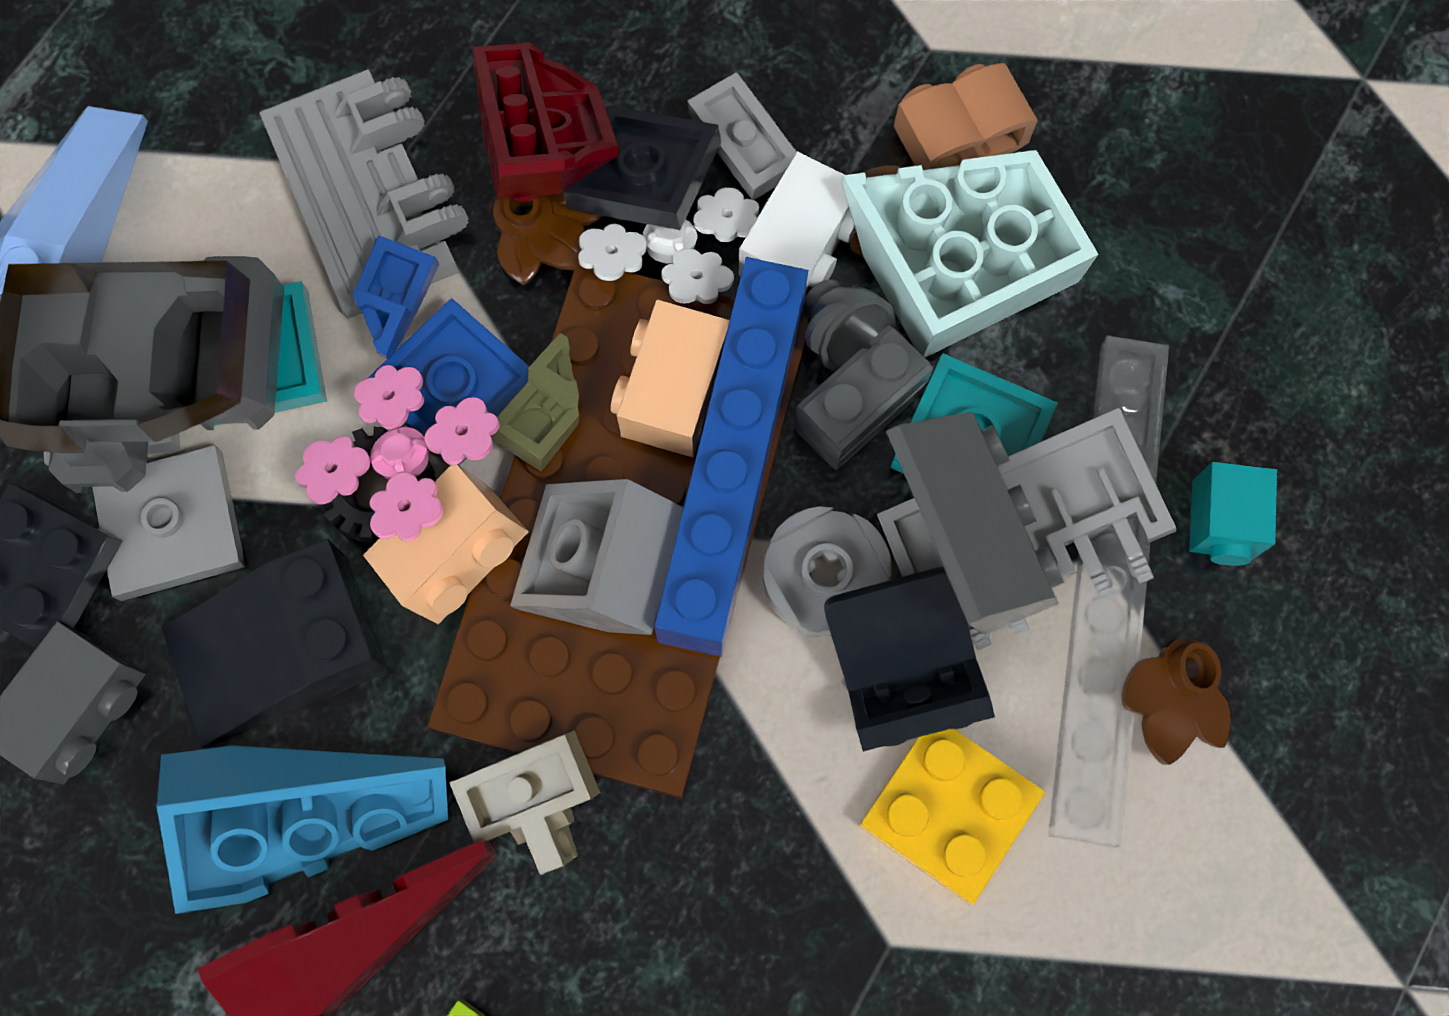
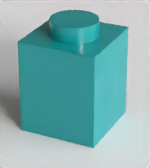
M1211 462L1192 480L1189 552L1210 554L1211 561L1214 563L1238 566L1251 563V560L1275 545L1277 469Z

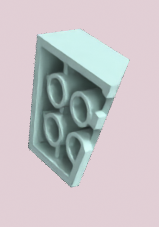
M1036 150L962 160L959 166L923 170L922 165L899 168L897 174L866 178L865 173L844 175L842 178V184L863 257L889 303L893 306L894 312L915 349L924 358L1078 283L1099 255Z

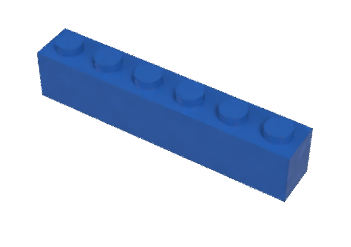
M750 257L745 258L654 627L658 643L719 657L723 656L805 303L809 272L807 269Z

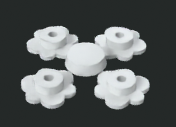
M723 188L717 191L715 196L706 195L699 198L698 212L694 215V225L685 219L681 230L647 224L642 236L635 232L626 233L624 227L618 224L608 225L604 231L589 229L583 232L579 238L582 250L578 255L579 264L587 269L594 268V273L598 278L613 281L620 278L625 271H638L642 267L641 256L647 249L648 254L653 259L669 264L662 269V279L665 283L669 284V295L674 301L678 303L699 301L704 304H711L718 299V292L727 291L732 287L734 274L729 268L722 266V259L718 254L707 252L701 255L698 251L694 250L697 241V231L704 234H714L716 239L721 242L733 241L738 236L746 238L758 218L759 204L752 199H744L742 193L737 189Z

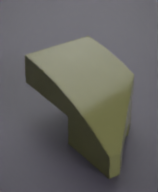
M561 333L557 335L528 368L527 384L497 416L500 426L498 431L491 435L494 442L540 472L551 461L579 424V392L577 382L574 380L569 356L570 346L568 337Z

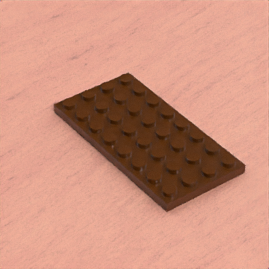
M594 268L575 269L552 341L559 333L568 337L570 346L569 356L574 380L577 382L579 392V424L541 472L516 455L514 456L501 501L528 530V533L513 548L510 556L503 563L494 567L471 591L427 728L434 732L515 754L575 730L593 775L683 799L721 657L658 643L655 628H653L652 635L610 633L521 611L511 607L510 604L546 484L629 479L684 507L701 436L694 458L621 437L617 414L611 412V401L620 376L629 378L631 376L637 358L631 355L634 332L640 319L650 321L656 300L730 320L735 299L718 295V299L711 304H704L699 301L678 303L669 295V284L661 280L624 272L620 278L606 281L595 275ZM801 315L736 600L806 345L805 332L809 320Z

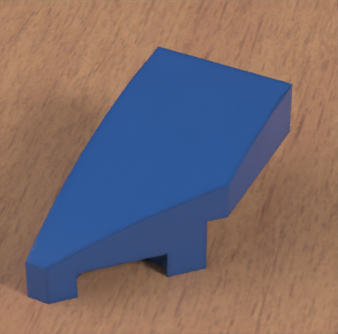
M378 235L352 294L358 308L362 311L374 340L373 344L377 353L382 357L390 359L420 308L439 267V262L434 256Z

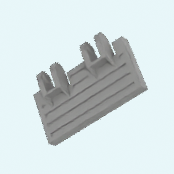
M369 69L259 112L341 309L347 318L362 313L357 306L352 292L358 284L378 235L420 251L423 247L462 231L463 228H466V224L469 223L464 208L457 206V204L443 207L440 210H434L410 221L406 220L410 216L435 207L436 204L448 201V198L452 197V194L455 193V188L450 177L443 175V173L440 175L435 174L434 176L430 175L427 179L422 178L418 180L402 143L377 153L380 150L403 142L409 137L413 138L414 135H418L420 131H423L422 128L425 127V122L417 108L405 107L404 109H399L400 106L409 102L411 97V91L404 79L392 77L384 82L379 81L375 83ZM398 108L399 111L394 112L393 109ZM446 241L421 251L436 257L439 262V267L431 284L459 273Z
M1120 408L1008 456L1010 461L998 466L1008 489L1019 484L1021 485L1037 520L1025 526L1035 550L1048 545L1063 579L1077 573L1065 548L1066 545L1074 542L1100 600L1113 595L1111 577L1105 565L1100 563L1090 539L1113 529L1125 553L1124 560L1131 575L1137 578L1139 584L1153 578L1128 519L1137 516L1149 543L1176 532V526ZM915 498L877 514L903 577L943 566ZM1026 618L1008 625V627L1013 629L1015 635L1029 630ZM968 624L971 639L977 650L991 645L990 633L984 635Z

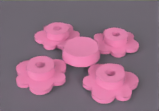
M386 365L377 370L375 378L364 379L355 387L354 398L361 405L358 414L363 422L374 423L378 421L383 428L392 430L383 434L375 442L370 457L364 449L355 447L352 440L346 436L337 437L331 444L327 441H316L310 444L303 453L305 465L297 470L295 479L300 486L306 488V493L312 502L326 504L331 502L338 493L344 496L354 493L359 486L357 477L366 473L370 464H372L375 471L389 480L386 485V491L375 493L370 500V506L375 512L370 521L372 531L382 539H389L398 535L403 541H413L420 535L421 528L431 527L438 523L444 511L441 502L436 498L438 487L435 482L429 478L419 481L416 479L428 464V449L434 453H441L442 458L449 465L459 464L465 457L470 460L483 459L493 449L491 435L498 431L500 423L494 414L487 413V408L481 399L471 397L461 401L456 408L452 406L441 408L435 417L437 424L427 430L425 437L413 428L400 427L406 422L409 412L418 410L424 403V397L419 391L423 385V377L417 369L412 367L402 368L397 371L395 367Z

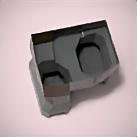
M247 256L206 257L204 261L8 264L0 300V438L8 447L50 452L49 471L64 486L75 493H81L82 487L110 486L115 487L120 492H128L145 477L149 441H161L198 424H201L206 430H214V424L247 423L253 430L261 429L275 414L284 287L275 274L259 258Z

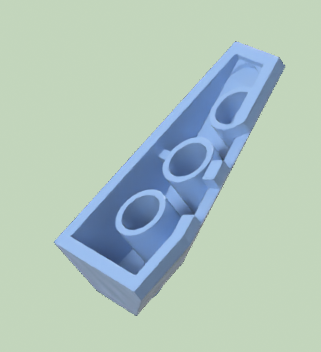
M87 106L0 221V300L8 264L102 262L148 123L143 115Z

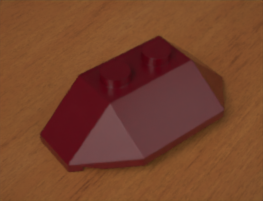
M532 43L472 47L483 135L497 199L511 198L517 201H531L541 195L559 194L618 156V144L596 85L567 66L545 59L544 51Z

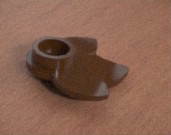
M563 191L559 194L541 195L531 201L496 198L493 205V217L498 230L501 232L497 248L499 262L503 270L521 285H526L538 272L541 263L564 270L584 268L579 264L578 255L582 251L579 238L585 232L584 226L596 222L603 215L568 209ZM528 205L533 207L528 214L523 216L512 213L514 209L520 206Z
M1192 638L1171 640L1163 646L1158 657L1139 660L1131 668L1123 684L1122 706L1129 712L1143 715L1141 725L1144 741L1149 751L1162 765H1171L1184 755L1196 737L1216 748H1225L1228 741L1231 718L1228 701L1217 688L1222 673L1219 658L1210 646Z

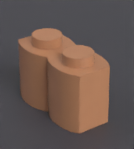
M1005 63L986 67L985 65L978 64L960 73L954 83L936 86L924 84L911 90L906 94L902 102L899 103L894 128L915 166L922 165L923 170L959 166L962 160L1010 154L1029 143L1038 120Z

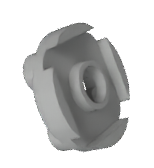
M813 507L794 514L776 529L764 557L763 586L770 605L786 623L797 628L800 633L808 637L831 636L824 612L825 601L837 594L889 581L892 561L883 537L868 520L856 514H853L852 517L844 512L833 511L832 507ZM823 556L828 564L836 561L842 564L843 570L837 574L838 585L828 587L824 582L816 584L811 579L810 575L816 569L814 559Z

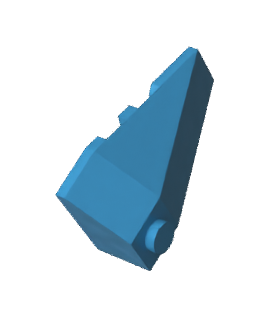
M226 746L161 755L157 811L175 913L250 902L269 894V884L304 871L307 877H311L328 870L329 860L359 847L374 851L447 821L448 807L444 759L247 746Z

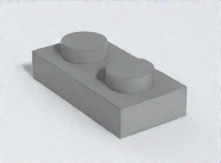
M737 72L688 100V114L693 120L719 125L721 144L717 153L752 200L778 185L797 152Z

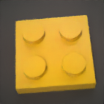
M949 729L918 737L858 827L968 905H974L1046 792L957 730Z

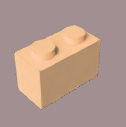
M656 300L650 321L640 319L634 332L631 355L637 358L631 376L629 378L621 375L613 393L611 412L617 414L621 437L694 458L705 424L730 320Z
M458 464L450 465L435 481L438 487L436 498L441 502L444 510L443 516L438 523L431 527L421 528L420 535L413 541H403L398 535L389 539L379 538L363 555L402 606L437 624L448 614L457 610L475 586L494 567L503 563L510 556L513 548L528 533V530L487 484Z

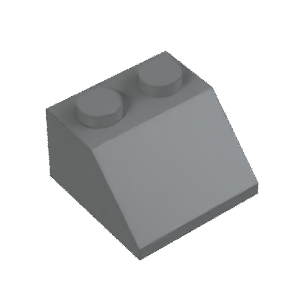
M629 479L546 484L510 606L521 611L605 632L652 635L684 507Z

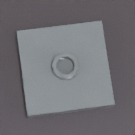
M216 445L147 463L145 477L128 492H120L113 486L92 487L100 529L123 540L107 568L111 594L115 599L124 601L246 567L223 453Z

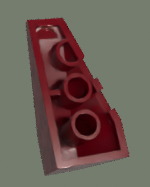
M480 840L403 874L392 882L394 890L382 895L380 890H375L361 896H353L335 904L333 909L326 914L329 921L318 927L316 922L312 921L295 928L290 924L197 968L201 982L227 1016H326L335 1012L498 856L494 844Z

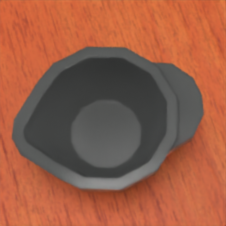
M825 280L812 288L805 297L802 314L809 320L805 332L806 345L815 352V355L824 367L834 372L862 348L868 349L869 342L888 325L896 329L893 306L869 289L853 284L842 286L836 280Z

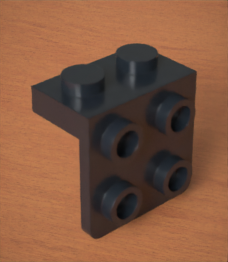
M944 566L837 594L825 601V617L848 689L855 726L863 752L883 746H897L910 739L949 729H962L970 726L972 723L995 718L990 694L975 655L966 617Z

